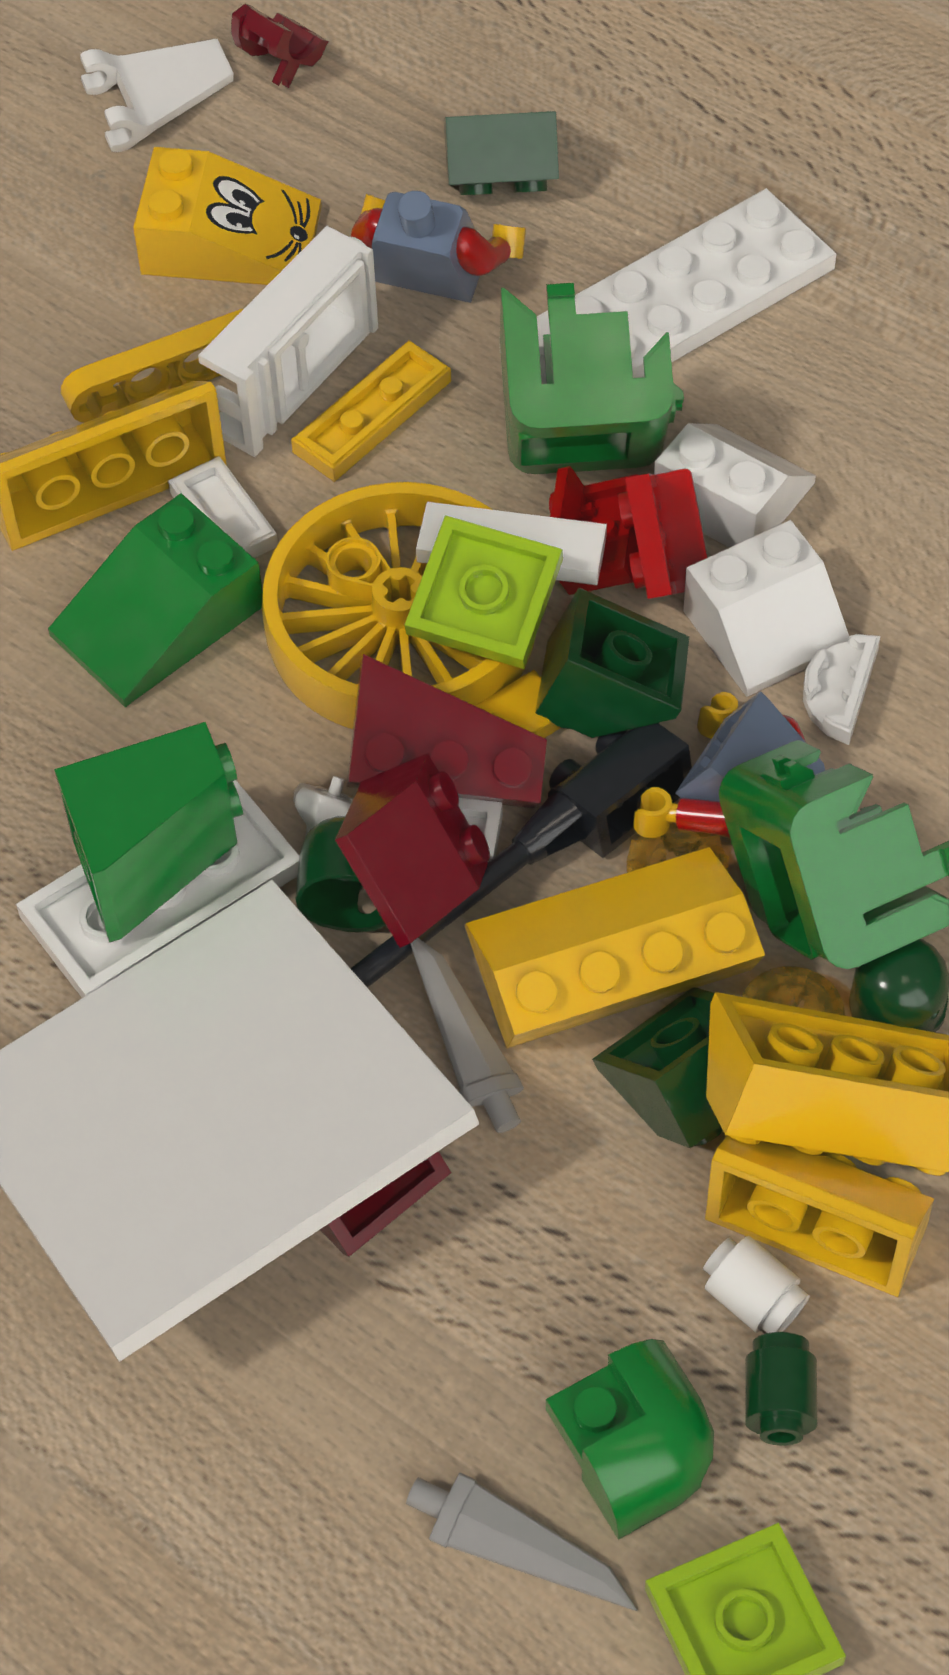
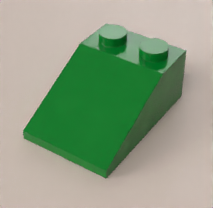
M180 493L137 523L50 625L48 628L49 635L124 707H127L262 609L263 591L259 562Z

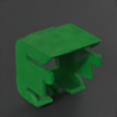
M574 283L546 284L550 334L543 335L546 384H542L537 315L508 290L501 288L500 352L507 448L513 465L527 474L557 473L559 468L571 466L574 472L641 468L655 462L663 451L668 424L674 423L676 411H682V403L684 402L683 390L673 383L669 332H666L643 357L644 377L633 378L628 311L576 314Z
M796 740L735 766L722 779L719 789L721 809L755 915L768 925L770 932L775 938L811 960L820 956L834 966L844 969L859 967L948 927L949 898L926 885L949 876V841L922 852L909 804L905 802L885 811H882L880 805L874 804L860 808V811L857 812L871 784L873 774L849 763L837 769L830 768L814 775L813 770L805 766L818 760L821 754L820 749Z

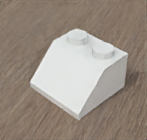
M688 423L657 458L654 475L680 469H689L692 472L703 534L729 548L780 525L815 484L816 478L814 474L718 424Z
M791 520L686 568L683 612L746 697L805 670L815 653L821 648L827 650L833 645L848 642L849 634L824 562Z

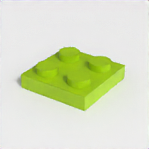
M445 515L405 622L406 634L524 669L563 561V549Z
M779 1522L645 1581L647 1596L685 1675H822L844 1665L846 1654Z

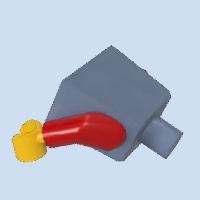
M410 191L405 194L390 192L386 200L366 194L361 214L351 231V237L359 239L367 247L373 249L375 282L469 303L472 301L480 276L490 273L509 258H523L526 235L525 227L493 224L492 238L487 240L475 229L466 209L459 205L432 200L426 193L421 191Z
M761 691L739 708L738 700L731 693L720 692L712 697L710 706L700 708L697 724L698 731L711 740L675 794L681 798L679 803H672L671 796L666 790L659 787L649 788L641 795L640 809L634 813V830L643 837L656 838L664 835L669 829L670 822H674L679 830L710 833L730 838L719 800V789L722 779L735 766L790 742L800 740L807 743L798 722L790 716L781 714ZM820 758L816 762L805 766L812 769L814 775L825 771L824 763Z

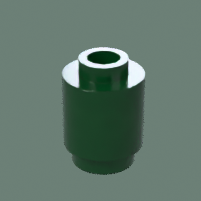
M788 1332L762 1334L753 1340V1351L745 1358V1425L749 1430L760 1434V1439L765 1443L779 1446L797 1444L803 1440V1435L814 1431L817 1427V1359L814 1354L809 1352V1341L798 1334Z

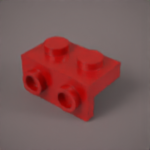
M571 466L557 470L555 489L549 497L550 517L607 524V536L598 584L591 585L558 580L569 595L575 594L579 587L586 591H593L634 583L629 553L638 552L639 550L635 529H625L623 526L618 493L627 492L625 478L638 476V474L584 485Z
M680 469L656 475L648 473L625 478L627 492L618 493V503L624 528L635 529L639 551L629 553L635 588L646 587L648 599L685 592L686 568L708 558L692 472L689 469Z

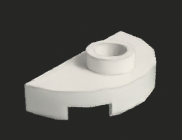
M855 634L849 636L848 642L833 645L827 650L821 648L815 653L805 671L803 703L810 720L827 736L847 745L850 744L879 649L881 636Z

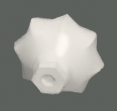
M333 776L329 789L300 783L294 790L293 801L299 815L306 823V835L310 829L325 819L346 816L354 798L341 793L345 779Z

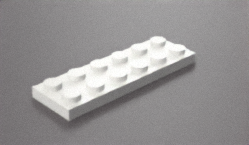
M766 188L576 294V314L628 311L633 378L644 377L643 357L666 332H669L671 361L673 362L834 270L836 253ZM548 310L537 316L542 384H546L543 335L550 334Z

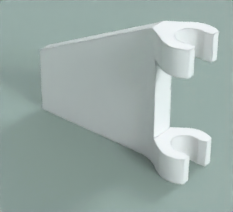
M218 39L128 55H113L99 49L87 50L80 54V59L86 73L94 72L81 75V81L88 95H99L109 90L115 84H118L127 107L113 106L104 111L105 118L111 129L105 132V138L110 150L113 152H122L132 148L161 126L233 82L234 73Z

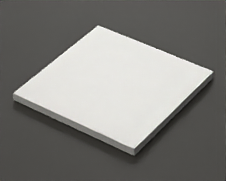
M270 880L0 1049V1186L119 1362L479 1125L472 1106L273 880Z

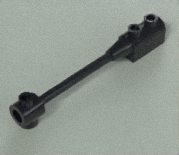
M659 723L599 736L595 745L597 754L583 765L574 759H566L561 762L551 774L549 780L551 790L548 792L547 800L512 839V844L488 862L480 888L418 938L426 943L525 865H532L579 841L602 858L607 856L636 833L633 825L634 813L640 809L641 795L651 787L664 789L670 794L672 803L680 798L675 793L692 769L689 745ZM391 936L350 969L368 988L413 953L411 944L400 948L394 937Z

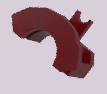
M248 4L242 5L232 13L231 35L237 47L251 56H263L269 53L276 58L282 59L272 79V82L278 86L282 82V85L289 88L300 64L313 67L321 59L329 42L281 13H276L272 19Z

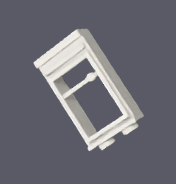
M326 226L198 355L200 364L237 384L238 394L221 385L215 387L218 407L221 411L219 414L224 441L256 457L263 449L262 438L267 433L273 435L277 431V423L283 424L366 336L378 329L373 249L367 247L355 237H348Z

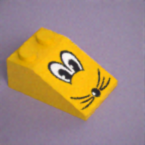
M154 147L133 226L141 275L268 285L315 238L322 208L321 199L209 151Z

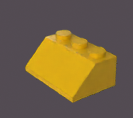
M727 1136L717 1147L712 1158L705 1220L744 1236H750L754 1240L898 1297L926 1231L934 1198L922 1194L915 1185L906 1180L895 1177L883 1179L858 1169L851 1160L840 1154L824 1152L821 1155H810L788 1145L764 1141L756 1145H750Z

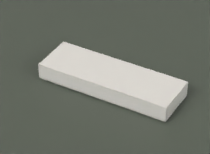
M427 502L416 547V559L419 563H428L446 515L563 549V561L556 580L591 585L598 584L607 536V524Z

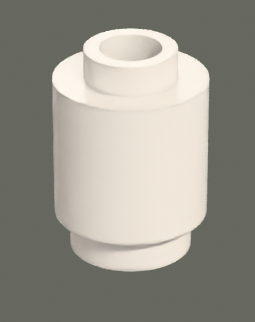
M746 1236L738 1244L730 1237L727 1238L713 1252L703 1267V1270L710 1275L705 1285V1290L755 1333L762 1329L766 1333L783 1332L798 1316L810 1298V1295L798 1286L801 1279L750 1236Z

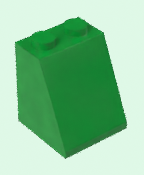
M206 722L54 769L72 841L109 943L125 937L237 844L233 818L242 816L243 810L233 782L237 780L235 765L227 744H214Z

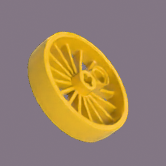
M391 482L347 491L321 503L301 517L287 531L275 548L265 573L262 595V615L268 649L279 675L291 692L307 707L322 717L341 726L353 729L358 684L346 680L360 667L363 654L370 657L378 648L379 651L375 660L389 665L397 644H400L402 672L412 676L409 643H412L436 680L437 684L431 686L474 706L519 679L524 671L522 668L406 634L405 622L427 563H419L415 557L411 569L401 567L397 527L421 526L427 502L493 509L471 496L446 487L416 482ZM382 527L388 529L392 568L389 567L378 548L371 541L361 538L358 533ZM330 547V549L326 553L324 550ZM307 565H312L328 576V585L300 579L297 576ZM351 570H361L366 572L365 574L357 577H349L343 575L344 573ZM288 598L331 607V609L283 613L284 603ZM335 630L299 647L294 644L288 635ZM353 646L328 672L315 664L317 661ZM432 646L469 669V671L452 678ZM532 646V649H531V651H530V654H529L527 663H528L529 658H530V656H531V653H532V650H533V646Z

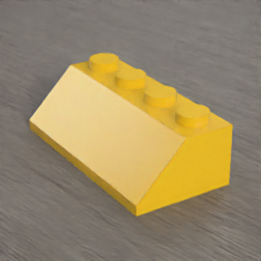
M191 381L173 389L161 391L155 396L119 410L109 411L103 416L70 429L55 432L49 437L21 448L1 453L0 530L10 549L14 551L168 490V480L218 456L226 464L217 393L212 382Z
M710 847L465 923V929L506 1049L676 995L693 987H701L751 971L765 956L743 892Z
M719 992L714 993L710 1003L706 1098L725 1135L750 1145H756L762 1141L788 1145L810 1155H821L824 1152L853 1156L870 1165L878 1166L889 1162L913 1166L924 1173L941 1176L949 1172V1035Z

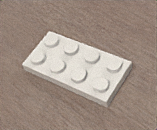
M236 780L233 782L243 810L242 816L233 818L237 844L122 939L109 943L81 865L16 904L22 921L81 998H84L270 880H273L280 888L298 876L299 855Z

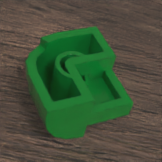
M648 1339L632 1343L608 1354V1365L546 1399L547 1413L580 1465L583 1483L618 1540L680 1506L701 1488V1482L713 1460L714 1430L701 1398L663 1340Z

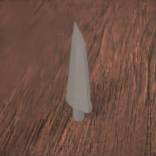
M417 938L410 944L460 1087L459 1093L471 1106L484 1105L497 1133L509 1131L521 1122L510 1097L520 1093L524 1087L517 1073H514L445 958Z
M459 1473L450 1492L419 1477L414 1482L406 1504L437 1519L429 1537L430 1541L445 1548L448 1546L637 1611L610 1566L478 1484L477 1480Z

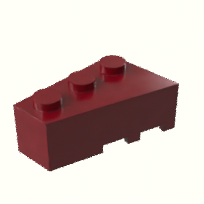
M363 654L360 663L347 787L359 788L362 781L428 753L438 771H445L451 777L459 798L502 802V805L533 809L541 803L547 739Z

